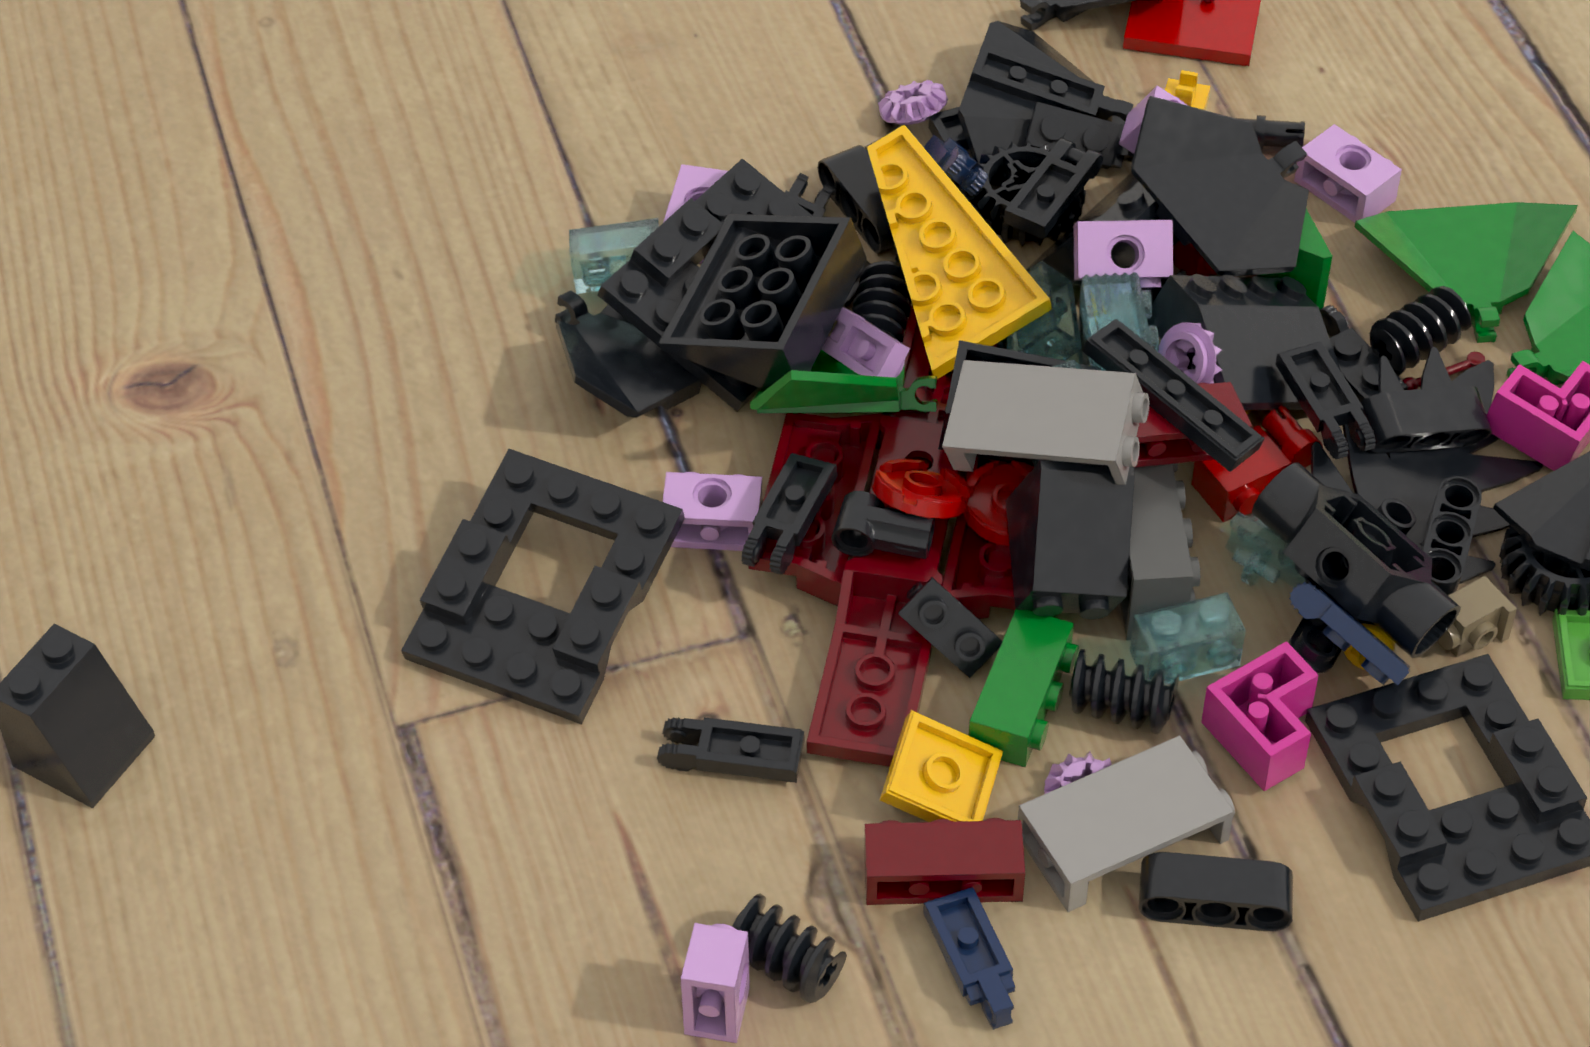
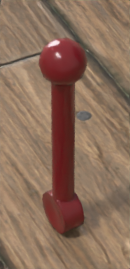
M1470 352L1465 361L1446 367L1449 376L1485 362V356L1480 352ZM1406 377L1402 380L1408 386L1407 390H1416L1421 385V377L1416 379Z

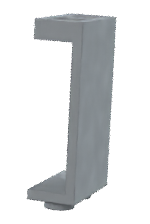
M964 360L942 447L954 470L973 472L977 454L1108 465L1116 484L1126 485L1129 467H1135L1138 462L1140 445L1139 439L1136 436L1139 423H1145L1148 418L1149 396L1147 393H1143L1136 373Z
M1180 735L1019 805L1018 820H1021L1023 845L1067 912L1086 904L1089 881L1209 828L1220 844L1228 841L1232 820L1235 815V808L1228 793L1224 789L1216 787L1208 776L1207 767L1201 755L1197 751L1191 752Z

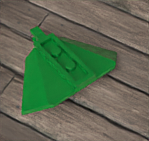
M1512 202L1386 211L1357 220L1354 227L1428 292L1435 287L1445 286L1453 289L1460 295L1469 310L1477 343L1496 341L1497 334L1494 327L1500 324L1499 314H1502L1503 306L1530 292L1574 217L1578 205Z
M1573 230L1524 315L1523 321L1532 348L1531 350L1527 349L1512 353L1510 359L1516 368L1520 364L1542 378L1547 377L1550 383L1555 386L1565 383L1582 361L1590 365V243ZM1509 368L1506 376L1509 378L1516 368Z
M820 350L810 371H789L769 388H762L750 402V408L757 410V414L900 412V410L936 412L938 409V399H932L927 402L921 401L917 397L916 390L921 386L935 389L937 387V376L919 377L913 381L909 388H904L905 364L901 373L896 378L859 375L823 350Z

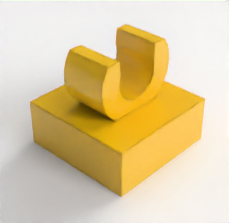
M1181 70L1179 80L1168 78L1165 91L1191 107L1206 110L1210 86L1197 83L1198 73Z

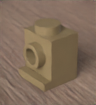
M1486 576L1448 595L1461 607V610L1450 628L1438 640V643L1444 649L1450 650L1458 657L1473 648H1484L1495 637L1501 643L1509 639L1517 608Z

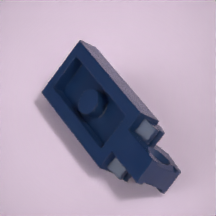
M968 888L925 902L923 914L962 996H966L970 1006L981 1003L982 1010L993 1030L1012 1024L1011 1010L1014 1009V1005L1008 994L1015 992L1013 968L974 888Z

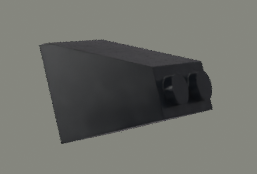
M1040 460L1005 500L1015 610H1031L1035 615L1043 617L1054 616L1063 612L1079 613L1080 617L1084 619H1100L1108 616L1126 598L1135 481L1134 467H1129L1126 485H1118L1115 483L1108 465Z
M55 623L0 682V730L12 766L91 808L96 806L155 737L154 730L97 646Z

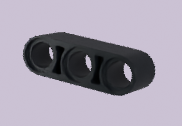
M857 145L820 160L817 168L823 187L826 185L834 189L831 199L846 217L851 218L855 229L875 253L895 247L870 157L866 149L861 145Z
M1475 386L1389 391L1372 395L1360 402L1363 406V414L1369 421L1372 430H1374L1376 446H1374V449H1371L1374 453L1463 447L1478 443L1492 434L1478 388Z
M1459 476L1448 477L1441 482L1421 545V549L1432 558L1431 581L1447 595L1456 592L1460 584L1482 500V492L1478 485L1470 479Z
M1172 852L1152 853L1144 857L1141 862L1139 910L1144 917L1159 922L1256 931L1283 930L1290 926L1293 921V871L1288 866L1273 861Z

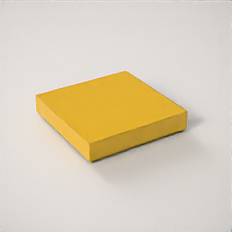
M911 710L905 718L880 801L927 822L937 819H948L953 822L983 821L1003 750Z

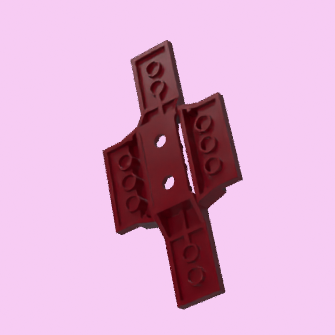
M913 305L911 306L902 343L910 348L904 362V388H909L913 381L919 377L933 376ZM996 343L992 347L998 348V343ZM953 370L937 379V387L935 389L921 386L916 390L917 397L921 401L927 402L932 399H938V409L936 412L900 410V412H883L881 414L838 418L804 413H786L763 502L791 453L836 464L838 477L800 546L795 547L793 560L784 574L796 576L797 589L838 606L834 630L808 733L807 754L890 767L905 718L911 710L919 713L933 645L898 614L899 610L909 601L906 594L914 584L920 582L922 585H925L933 577L978 619L989 618L991 607L1015 610L1010 546L997 545L980 537L967 524L963 513L957 516L944 579L938 572L949 518L935 519L932 546L926 559L876 549L867 556L855 557L839 551L831 540L844 496L853 491H865L868 493L870 491L871 494L875 495L872 487L876 469L879 471L880 465L884 462L895 459L924 457L930 460L933 465L929 471L940 474L941 468H947L959 475L960 470L953 469L945 451L938 449ZM976 457L973 471L986 463L997 460ZM999 461V464H998V465H1003V464L1011 465V463L1002 462V461ZM967 471L965 478L966 482L973 472ZM884 503L885 507L893 508V507H890L889 505H887L886 503ZM768 538L765 552L757 566H748V569L770 572V557L778 541Z

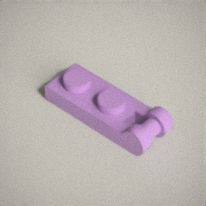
M842 307L836 319L838 322L830 337L826 338L821 350L859 375L896 378L903 369L905 358L910 348L870 324L863 317Z

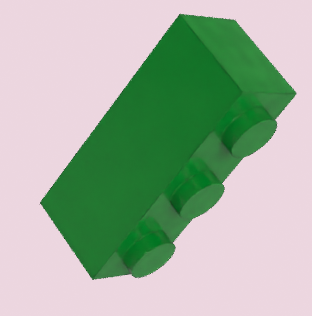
M1015 610L969 721V736L1003 750L1002 761L1026 767L1032 750L1041 751L1049 726V722L1044 719L1048 710L1057 711L1064 689V683L1059 681L1063 672L1072 673L1078 656L1079 645L1072 643L1074 623L1051 616H1037L1030 610Z

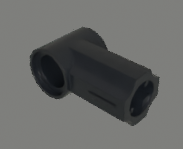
M853 491L844 496L831 540L839 551L850 556H867L876 549L926 559L932 546L936 518H925L908 514L898 509L888 508L874 494L865 491Z

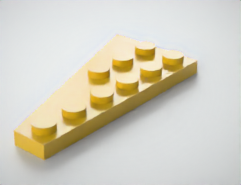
M905 124L867 146L933 376H937V379L954 369L959 340L993 346L1052 310L1051 301L1047 294Z

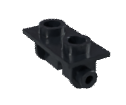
M933 577L925 585L917 582L907 592L906 597L909 601L899 610L898 614L969 678L1000 648L1002 640Z

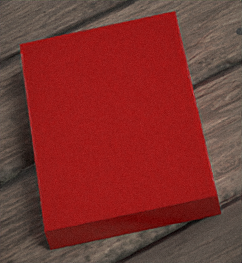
M1203 0L1132 1L1124 35L1123 49L1249 66L1261 0H1215L1211 3H1206Z

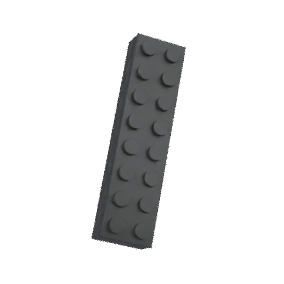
M1133 283L1114 284L1112 289H1086V285L1082 286L1076 343L1078 363L1101 367L1087 356L1082 349L1089 337L1116 318L1157 351L1155 336H1148L1147 329H1150V327L1143 321L1150 308L1149 302L1141 301L1139 288H1133ZM1178 463L1134 468L1135 481L1127 596L1120 603L1127 641L1185 637L1188 617H1195L1196 598L1193 587L1200 586V564L1198 557H1190L1189 548H1192L1193 529L1191 519L1182 517L1181 510L1185 509L1186 496L1183 480H1175L1174 472L1178 471Z

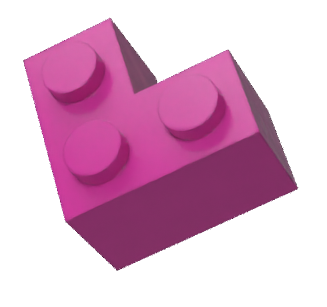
M1582 361L1564 385L1559 388L1519 364L1496 392L1487 413L1492 434L1553 471L1578 458L1590 442V365Z
M1287 641L1207 686L1201 723L1263 791L1270 789L1304 769L1311 732L1298 718L1305 715L1307 709L1313 706L1319 675Z

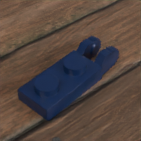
M933 135L924 146L925 150L946 175L957 182L970 196L975 195L987 181L988 174L979 166L972 169L977 162L951 137L944 143L937 136Z
M1303 582L1302 584H1297V587L1292 588L1293 591L1290 592L1291 597L1289 598L1291 600L1290 605H1293L1294 609H1298V613L1305 619L1320 618L1328 626L1322 631L1323 634L1340 649L1346 651L1352 646L1366 658L1361 666L1381 684L1384 685L1391 679L1395 684L1399 685L1410 672V665L1353 616L1342 610L1343 608L1321 589L1317 590L1316 585L1313 586L1311 582L1308 584Z

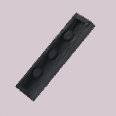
M1117 318L1086 340L1082 351L1106 371L1136 373L1143 393H1147L1149 396V406L1229 472L1260 449L1265 439Z

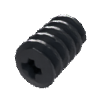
M880 261L867 266L860 275L852 312L863 317L867 322L900 343H903L904 331L906 330L912 302L901 264L894 261Z
M1445 286L1435 287L1427 294L1419 296L1414 302L1405 304L1400 310L1391 312L1386 318L1377 320L1372 325L1369 333L1370 346L1373 352L1380 358L1385 356L1394 372L1400 376L1405 372L1406 368H1414L1420 360H1427L1432 347H1436L1441 352L1447 347V344L1456 343L1461 338V331H1466L1471 327V316L1465 302L1453 289Z
M1081 649L1075 663L1069 690L1072 710L1074 713L1080 714L1087 704L1091 702L1092 716L1099 719L1110 707L1111 720L1116 724L1122 722L1126 714L1130 712L1131 726L1135 729H1139L1147 717H1149L1151 732L1159 734L1170 718L1180 675L1177 674L1170 686H1167L1164 682L1163 669L1158 668L1151 680L1148 681L1145 680L1144 665L1138 664L1131 676L1125 674L1124 659L1120 658L1112 670L1109 671L1106 670L1104 654H1099L1092 666L1086 665L1085 649Z
M761 893L755 895L739 913L732 925L737 930L748 932L749 965L757 971L765 969L766 976L773 981L782 980L783 986L790 992L800 990V997L806 1002H817L827 994L839 977L847 957L846 952L842 951L835 957L832 956L835 940L830 936L825 937L818 946L814 945L818 930L812 925L798 935L797 931L801 919L795 914L790 916L783 924H780L783 908L778 904L773 905L764 914L763 909L766 904V897Z

